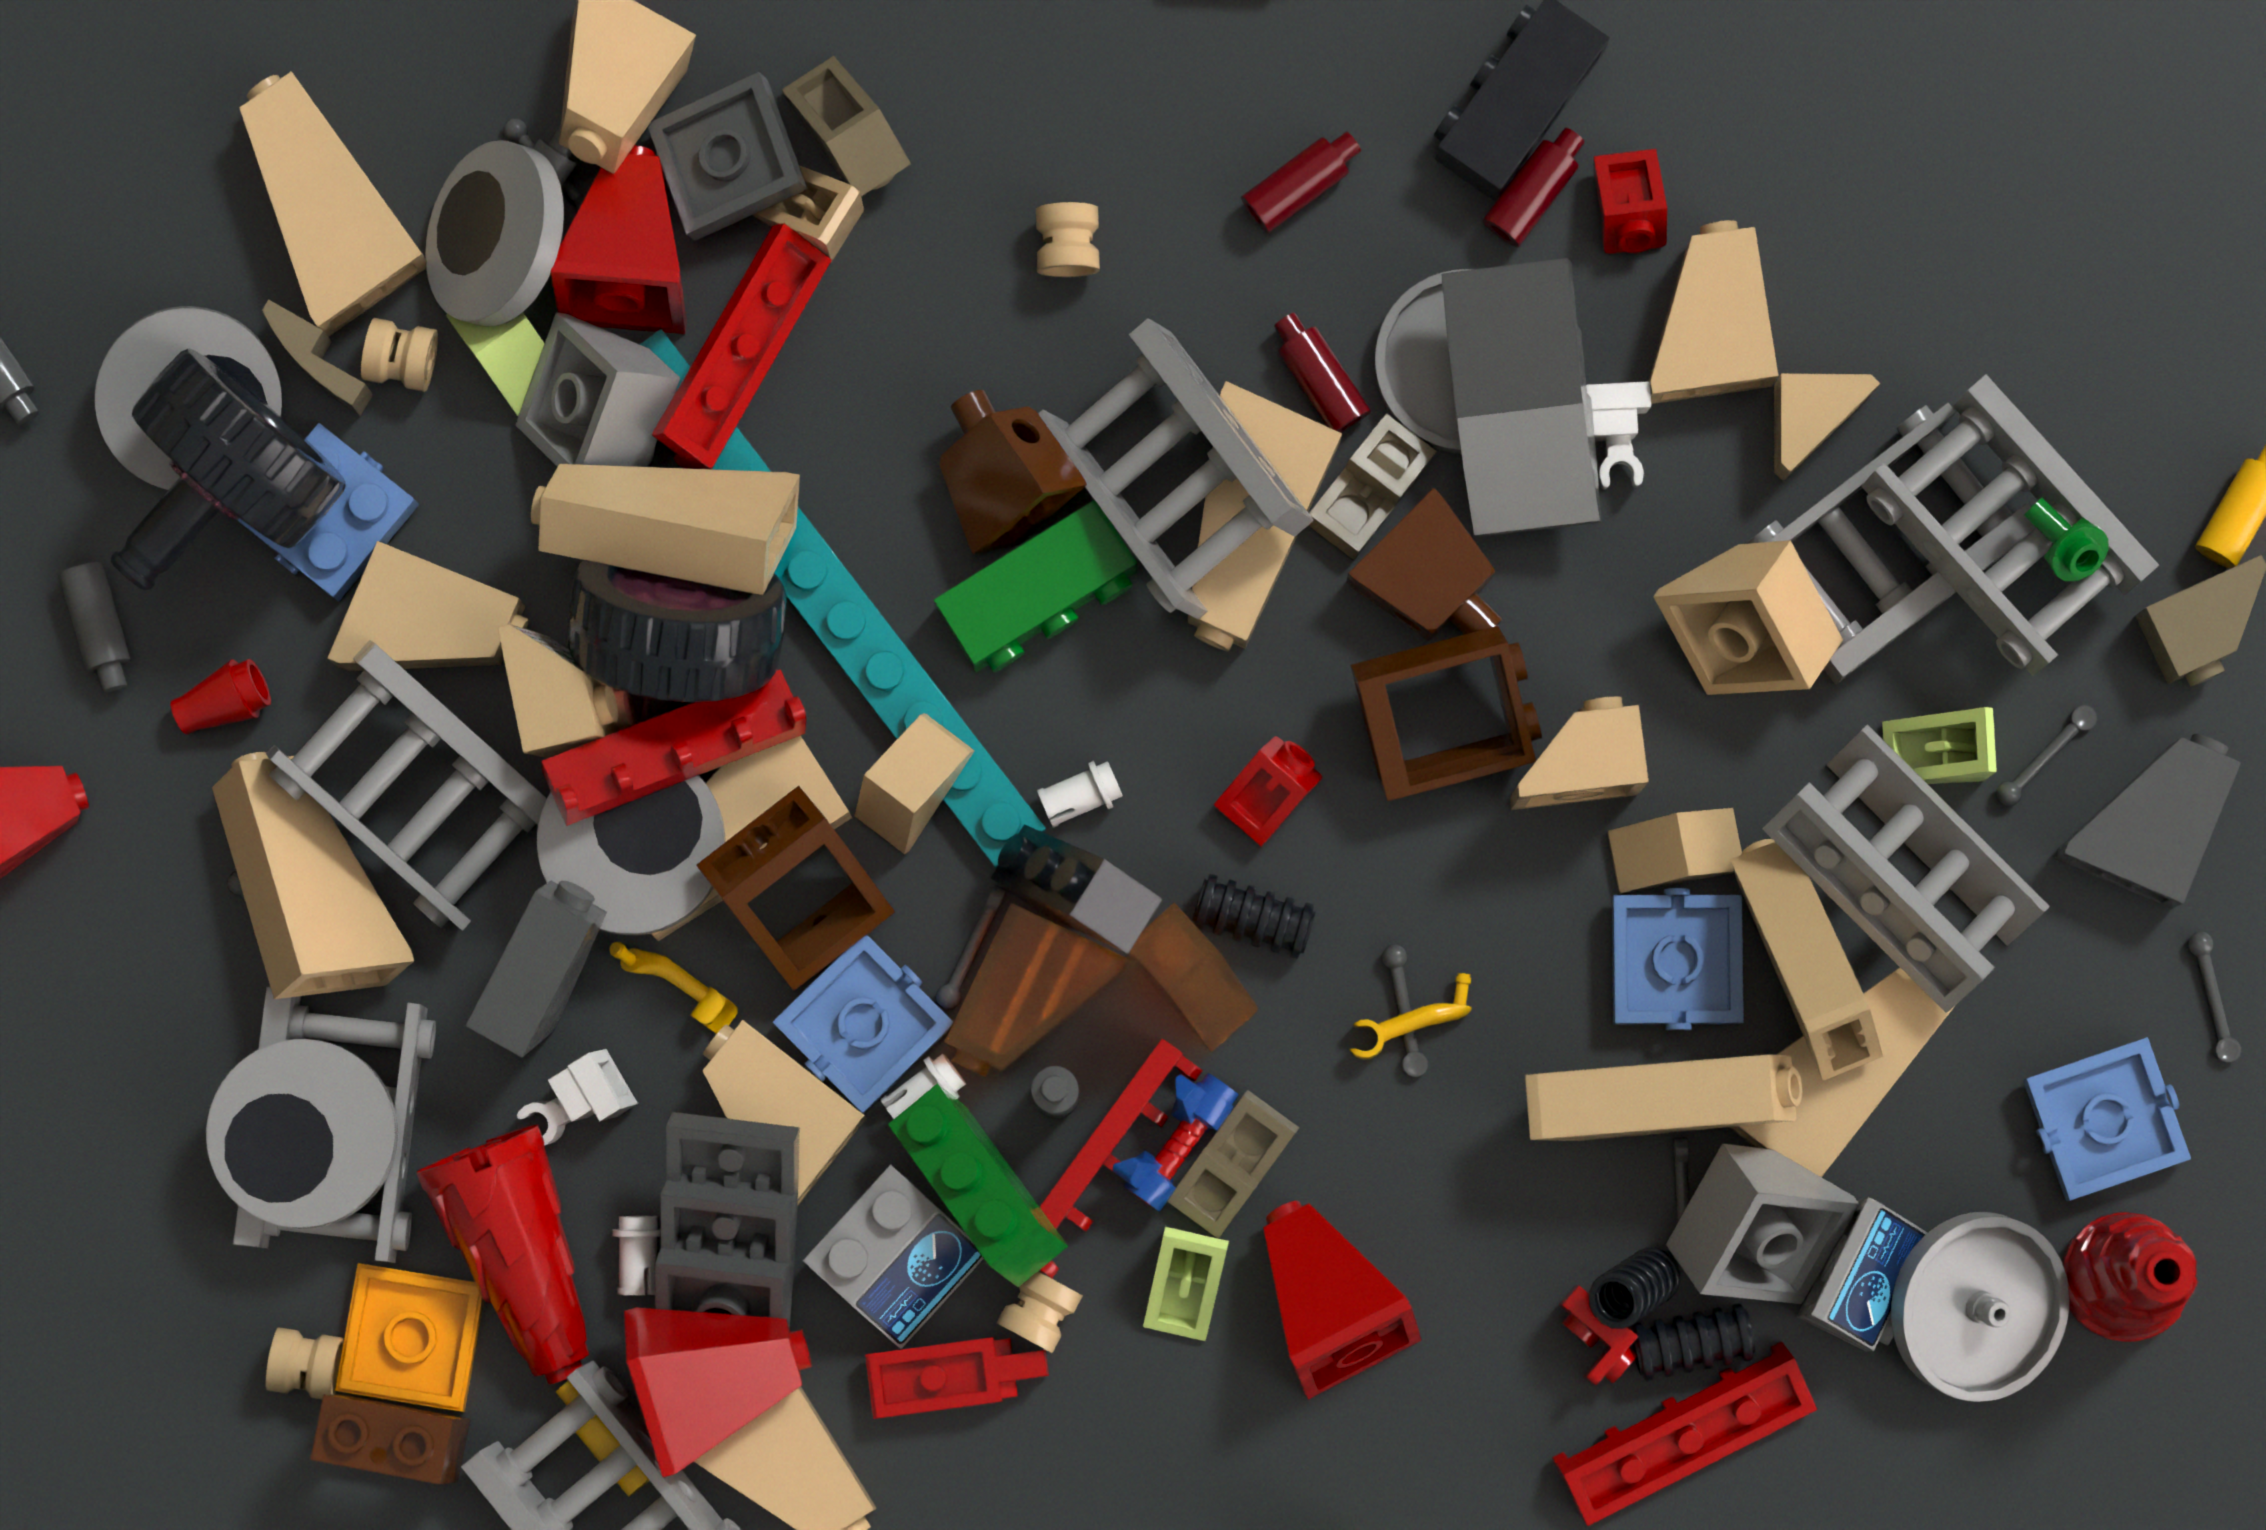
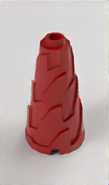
M536 1124L485 1141L486 1144L470 1149V1147L423 1167L416 1174L451 1245L461 1251L483 1299L487 1303H492L514 1348L526 1360L534 1377L545 1375L547 1383L554 1384L567 1379V1376L583 1366L581 1360L589 1355L586 1344L585 1320L572 1277L575 1270L574 1261L559 1216L561 1201L544 1147L545 1142L540 1128Z
M2118 1212L2096 1218L2077 1232L2069 1242L2062 1258V1264L2068 1281L2069 1310L2086 1329L2109 1340L2136 1342L2152 1338L2164 1332L2181 1317L2185 1304L2198 1283L2196 1279L2197 1261L2192 1250L2179 1235L2173 1233L2161 1221L2143 1214Z

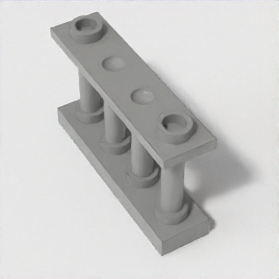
M1147 318L1129 334L1142 351V354L1136 359L1139 365L1070 425L1044 409L1038 414L1082 474L1087 483L1085 487L1151 575L1152 579L1146 585L1154 598L1170 613L1178 609L1199 619L1208 611L1192 591L1191 587L1262 526L1269 530L1274 525L1295 537L1312 523L1314 519L1173 333ZM1155 384L1160 388L1167 384L1178 399L1171 406L1174 412L1104 472L1085 445ZM1202 431L1213 445V448L1207 452L1209 460L1139 519L1120 492L1189 432L1197 435ZM1237 478L1250 494L1243 500L1245 508L1175 567L1155 540L1225 479L1233 482Z
M1985 374L1953 405L1960 414V424L1901 476L1897 477L1883 463L1861 487L1869 494L1867 502L1872 511L1886 524L1893 525L1895 523L1998 637L1996 644L2002 655L2016 668L2023 669L2025 667L2034 676L2058 655L2045 641L2106 586L2111 588L2117 587L2125 596L2154 571L2159 564ZM1976 443L1981 445L1987 444L2003 461V472L1945 523L1940 525L1916 496ZM2020 490L2023 492L2030 491L2037 500L2043 497L2071 526L2081 518H2085L2090 523L2100 527L2109 539V550L2100 568L2087 578L2070 583L2028 621L2002 592L2043 557L2053 544L2035 528L1985 573L1958 545Z
M1949 402L1934 414L1927 405L1923 406L1896 428L1902 435L1899 441L1787 527L1783 528L1775 520L1747 542V544L1787 540L1793 542L1815 524L1819 523L1880 600L1876 606L1882 615L1863 629L1856 620L1852 623L1847 620L1805 567L1843 638L1842 643L1823 669L1835 685L1956 592L1931 563L1925 567L1932 574V577L1915 590H1912L1906 581L1900 585L1839 508L1841 504L1862 489L1861 485L1883 463L1891 467L1918 446L1926 454L1944 437L1938 430L1947 424L1956 413ZM1961 458L1941 474L1964 504L1969 502L1984 488ZM2026 503L2015 513H2012L2004 505L1976 529L1982 538L1965 550V552L1982 571L2009 552L2036 528L2024 516L2031 508L2029 503Z
M369 640L353 658L364 669L357 677L361 684L292 759L273 745L266 755L277 766L269 776L297 801L307 792L420 893L413 904L438 927L442 928L450 919L463 931L471 921L454 904L522 829L528 833L536 824L538 825L547 798L380 647ZM393 696L396 697L412 712L404 721L409 727L348 794L338 802L314 781L311 776L379 701L386 705ZM442 739L460 755L452 764L456 770L392 841L386 845L359 819L427 744L433 748ZM490 782L507 797L499 807L503 813L434 888L406 862L475 787L481 791Z
M1867 724L1826 764L1840 779L1824 795L1809 782L1762 829L1947 1013L1995 968L1979 952L1996 934L2008 946L2050 906ZM1858 797L1885 823L1870 841L1842 815ZM1903 843L1931 869L1916 887L1888 861L1889 857ZM1949 888L1977 915L1962 933L1933 906Z
M267 987L259 1049L280 1041L306 1038L402 1049L397 1087L385 1086L393 1101L397 1116V1150L393 1165L384 1183L381 1215L354 1213L343 1220L322 1227L290 1228L258 1219L238 1206L233 1244L268 1249L270 1236H279L281 1230L377 1241L376 1261L396 1263L397 1250L407 1251L411 1235L412 1213L402 1212L421 1060L422 1058H432L436 1038V1021L427 1020L428 1008L414 1003H407L405 1024L309 1013L308 1006L300 1005L301 996L274 999L271 987Z
M594 1361L577 1368L567 1376V1379L580 1395L515 1450L509 1447L504 1449L500 1442L497 1441L480 1450L461 1466L511 1530H571L573 1528L572 1519L637 1465L662 1496L621 1530H662L677 1516L680 1517L689 1530H741L732 1520L728 1518L722 1520L682 1470L674 1475L662 1478L647 1426L625 1400L628 1397V1392L624 1384L609 1368H599ZM597 1415L621 1445L556 1500L551 1498L545 1500L529 1480L532 1478L531 1469Z

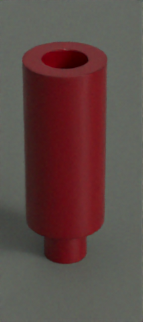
M1565 127L1554 143L1542 140L1482 221L1485 226L1500 239L1518 248L1578 170L1579 165L1574 157L1585 143L1583 138L1573 130Z
M1348 131L1331 143L1324 137H1321L1242 195L1241 200L1255 222L1263 231L1269 233L1348 175L1349 171L1345 163L1359 154L1361 148Z
M1295 312L1285 316L1274 325V328L1285 343L1278 350V353L1326 427L1342 433L1357 424L1371 412L1316 326L1306 330Z

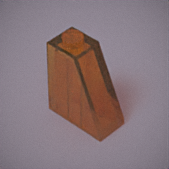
M1175 902L1142 931L1130 952L1126 953V959L1211 1053L1259 1010L1220 952Z
M1011 903L944 1041L947 1047L956 1051L951 1062L986 1078L990 1068L1004 1074L1121 976L1127 965L1128 958Z

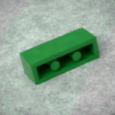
M1093 500L935 598L934 604L975 672L988 665L994 673L1020 658L1025 653L1021 644L1041 631L1049 639L1072 626L1079 620L1075 610L1091 600L1097 598L1100 605H1104L1129 590L1133 584L1128 577L1137 572V562L1109 518L1097 502Z
M938 1083L888 1123L891 1130L988 1265L1017 1287L1021 1286L1068 1247L969 1109Z

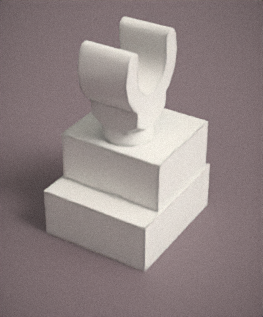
M1650 382L1586 385L1587 394L1591 397L1595 441H1606V458L1598 469L1599 486L1603 490L1607 489L1610 485V468L1615 464H1624L1631 471L1632 486L1638 488L1643 481L1644 471L1641 462L1633 455L1631 439H1634L1638 434L1637 414H1646L1651 408Z
M607 1049L587 1053L568 1065V1068L548 1080L558 1098L551 1101H537L527 1104L519 1110L517 1117L518 1119H525L539 1112L547 1118L548 1129L543 1135L545 1146L556 1142L562 1136L565 1125L570 1121L589 1118L594 1114L599 1121L618 1117L638 1103Z

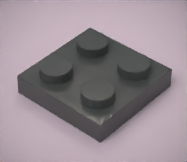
M760 72L652 121L648 126L684 230L694 241L807 190L769 82Z

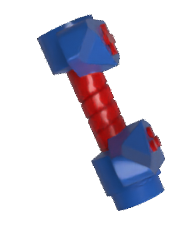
M1209 1073L1206 1074L1201 1083L1197 1081L1196 1084L1185 1076L1178 1075L1176 1077V1099L1171 1115L1179 1120L1180 1123L1170 1136V1140H1167L1156 1157L1144 1151L1135 1158H1130L1113 1165V1172L1126 1181L1123 1187L1160 1212L1176 1190L1172 1182L1177 1169L1180 1168L1185 1158L1192 1151V1147H1195L1205 1132H1209L1210 1129L1219 1130L1234 1109L1232 1104L1239 1094Z

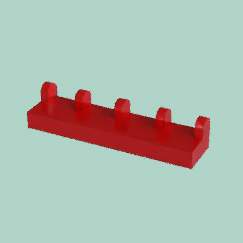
M785 223L774 225L770 229L651 434L676 453L674 461L682 468H713L832 259Z
M780 669L775 672L767 684L754 692L731 699L694 702L542 760V773L565 824L568 826L804 735L807 720L806 712L798 696L793 697Z
M1163 1038L1041 1204V1210L1056 1230L1065 1217L1085 1232L1093 1224L1094 1221L1073 1206L1102 1166L1113 1172V1165L1121 1162L1111 1154L1140 1114L1161 1128L1164 1126L1169 1117L1149 1103V1101L1173 1068H1177L1183 1076L1194 1081L1203 1072L1197 1065L1184 1057L1180 1050ZM1051 1260L1040 1271L1053 1279L1060 1268Z
M1780 1341L1770 1346L1771 1356L1737 1373H1734L1730 1367L1719 1372L1718 1375L1721 1381L1678 1403L1673 1396L1662 1401L1661 1404L1664 1410L1621 1432L1615 1425L1604 1431L1605 1440L1571 1457H1568L1564 1451L1553 1456V1462L1567 1485L1586 1525L1589 1526L1816 1411L1817 1407L1798 1364L1784 1343Z

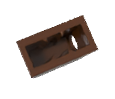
M982 389L972 391L960 397L951 405L950 408L964 435L941 455L939 465L973 554L1018 545L1087 485L1082 474L1036 410L1026 406L995 412L988 396Z
M1435 488L1347 576L1346 582L1354 590L1429 641L1449 622L1453 623L1465 635L1498 626L1503 620L1478 595L1492 579L1495 573L1494 568Z

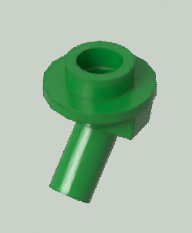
M2043 497L2024 514L2053 544L2044 555V558L2058 578L2064 581H2078L2087 578L2100 568L2109 550V539L2100 527L2090 523L2085 518H2081L2071 526Z

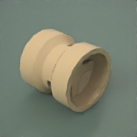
M1062 202L1046 204L1036 208V229L1043 235V242L1046 243L1037 251V272L1039 274L1051 277H1078L1092 275L1100 271L1099 250L1093 244H1090V241L1093 240L1092 234L1099 228L1097 206L1088 203Z
M373 318L369 325L361 361L362 380L382 384L388 379L402 381L406 389L426 392L436 361L438 346L437 330L417 326L413 330L407 331L398 329L393 321Z
M1037 1272L1019 1286L1020 1293L1017 1297L1020 1299L1019 1303L1005 1306L997 1324L1053 1353L1061 1338L1060 1329L1056 1326L1058 1321H1063L1065 1316L1073 1314L1083 1296L1046 1275Z
M278 1327L272 1340L268 1358L266 1390L289 1393L294 1388L306 1390L311 1398L323 1399V1394L335 1395L344 1343L343 1338L321 1335L316 1340L303 1338L298 1330Z

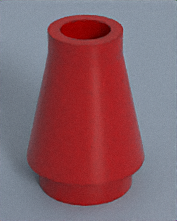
M231 659L184 695L171 700L170 706L178 727L185 735H189L201 729L258 718L260 716V709L271 704V695L263 674L253 660L247 659L238 663L236 660Z

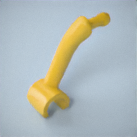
M621 942L611 944L610 954L621 960L620 964L623 970L631 973L659 976L695 999L698 1004L690 1016L717 1034L724 1025H730L738 1013L736 1004L711 986L708 987L668 957L637 948H630L628 950Z
M1458 973L1456 976L1453 1004L1434 1003L1422 1006L1378 1024L1369 1019L1355 1022L1353 1024L1354 1027L1373 1030L1378 1037V1042L1369 1051L1349 1049V1051L1359 1059H1372L1382 1051L1384 1042L1427 1026L1454 1021L1467 1016L1472 1010V1007L1466 1006L1468 988L1471 985L1472 979L1470 974Z

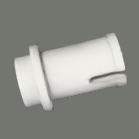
M1093 760L1088 763L1089 770L1045 789L1037 790L1053 828L1059 826L1064 821L1106 804L1107 809L1114 807L1112 801L1123 795L1108 761L1096 766Z
M941 1054L934 1061L928 1056L923 1060L926 1065L925 1068L891 1094L881 1098V1102L893 1119L937 1083L958 1099L960 1097L957 1091L966 1083L944 1054Z
M619 1216V1229L612 1230V1236L619 1237V1287L617 1288V1294L645 1295L647 1293V1295H655L657 1237L661 1236V1229H658V1216Z

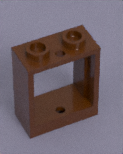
M1499 626L1350 665L1378 780L1387 801L1536 762L1532 741L1542 739L1541 728L1533 702L1523 704L1518 687L1519 681L1528 679L1524 657L1519 643L1508 644ZM1490 657L1508 733L1404 761L1385 684Z
M799 785L696 865L793 991L821 972L825 966L895 913L894 909L831 824ZM768 843L763 849H760L763 844ZM824 845L852 883L776 942L747 903Z
M323 1394L310 1460L435 1484L458 1483L471 1419L349 1395Z

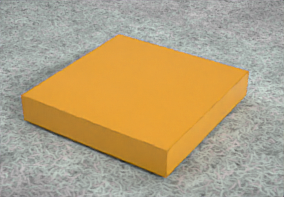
M358 1263L335 1391L465 1412L484 1299L476 1282Z

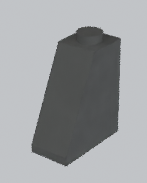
M2192 734L2190 740L2181 737L2170 744L2058 848L2054 859L2173 909L2184 904L2241 762L2226 756L2229 748L2212 738L2199 734Z
M549 881L535 891L466 1024L468 1028L520 1057L525 1056L554 1032L607 914V911L593 904L595 898L590 892L568 881H560L559 884Z

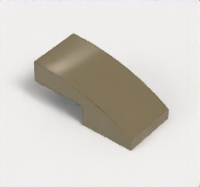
M268 299L262 311L271 329L288 353L325 392L361 416L373 393L365 383L322 359L332 343L326 333Z
M1386 413L1349 459L1344 470L1309 512L1314 521L1308 526L1355 560L1437 451Z
M1247 1090L1188 1170L1167 1202L1219 1239L1298 1131L1299 1127Z

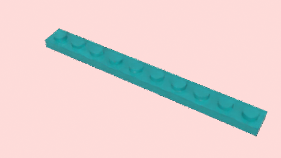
M660 329L640 345L649 348L680 377L677 391L689 371L690 365L663 330ZM737 426L712 470L771 472ZM798 507L796 530L774 572L782 581L786 597L896 740L919 715L926 713L975 750L943 801L996 869L1001 849L1011 837L1020 832L1024 824L1043 833L1046 831V827Z

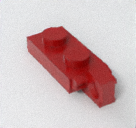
M994 1337L865 1354L873 1419L1003 1402L1002 1398L1018 1396L1016 1380L1049 1376L1046 1350L1012 1354L1011 1338L995 1340Z

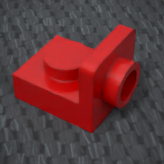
M1656 149L1593 156V172L1602 216L1604 252L1607 254L1620 252L1640 253L1648 249L1664 247L1667 244V203Z
M1274 736L1257 752L1213 805L1257 844L1263 846L1323 777L1314 768L1315 762L1306 750L1292 741L1284 742L1279 737Z
M1575 1285L1559 1304L1560 1307L1569 1313L1562 1324L1590 1348L1598 1340L1607 1346L1583 1377L1595 1386L1603 1377L1613 1384L1637 1357V1354L1630 1346L1638 1336L1628 1327L1615 1329L1602 1324L1592 1313L1589 1305V1293L1581 1286Z

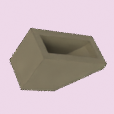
M834 56L782 89L786 99L835 171L845 183L859 190L861 197L871 190L885 186L893 179L895 174L911 164L879 107Z
M2262 555L2144 608L2135 616L2167 684L2186 677L2189 686L2193 687L2225 672L2221 660L2237 651L2266 571V563Z

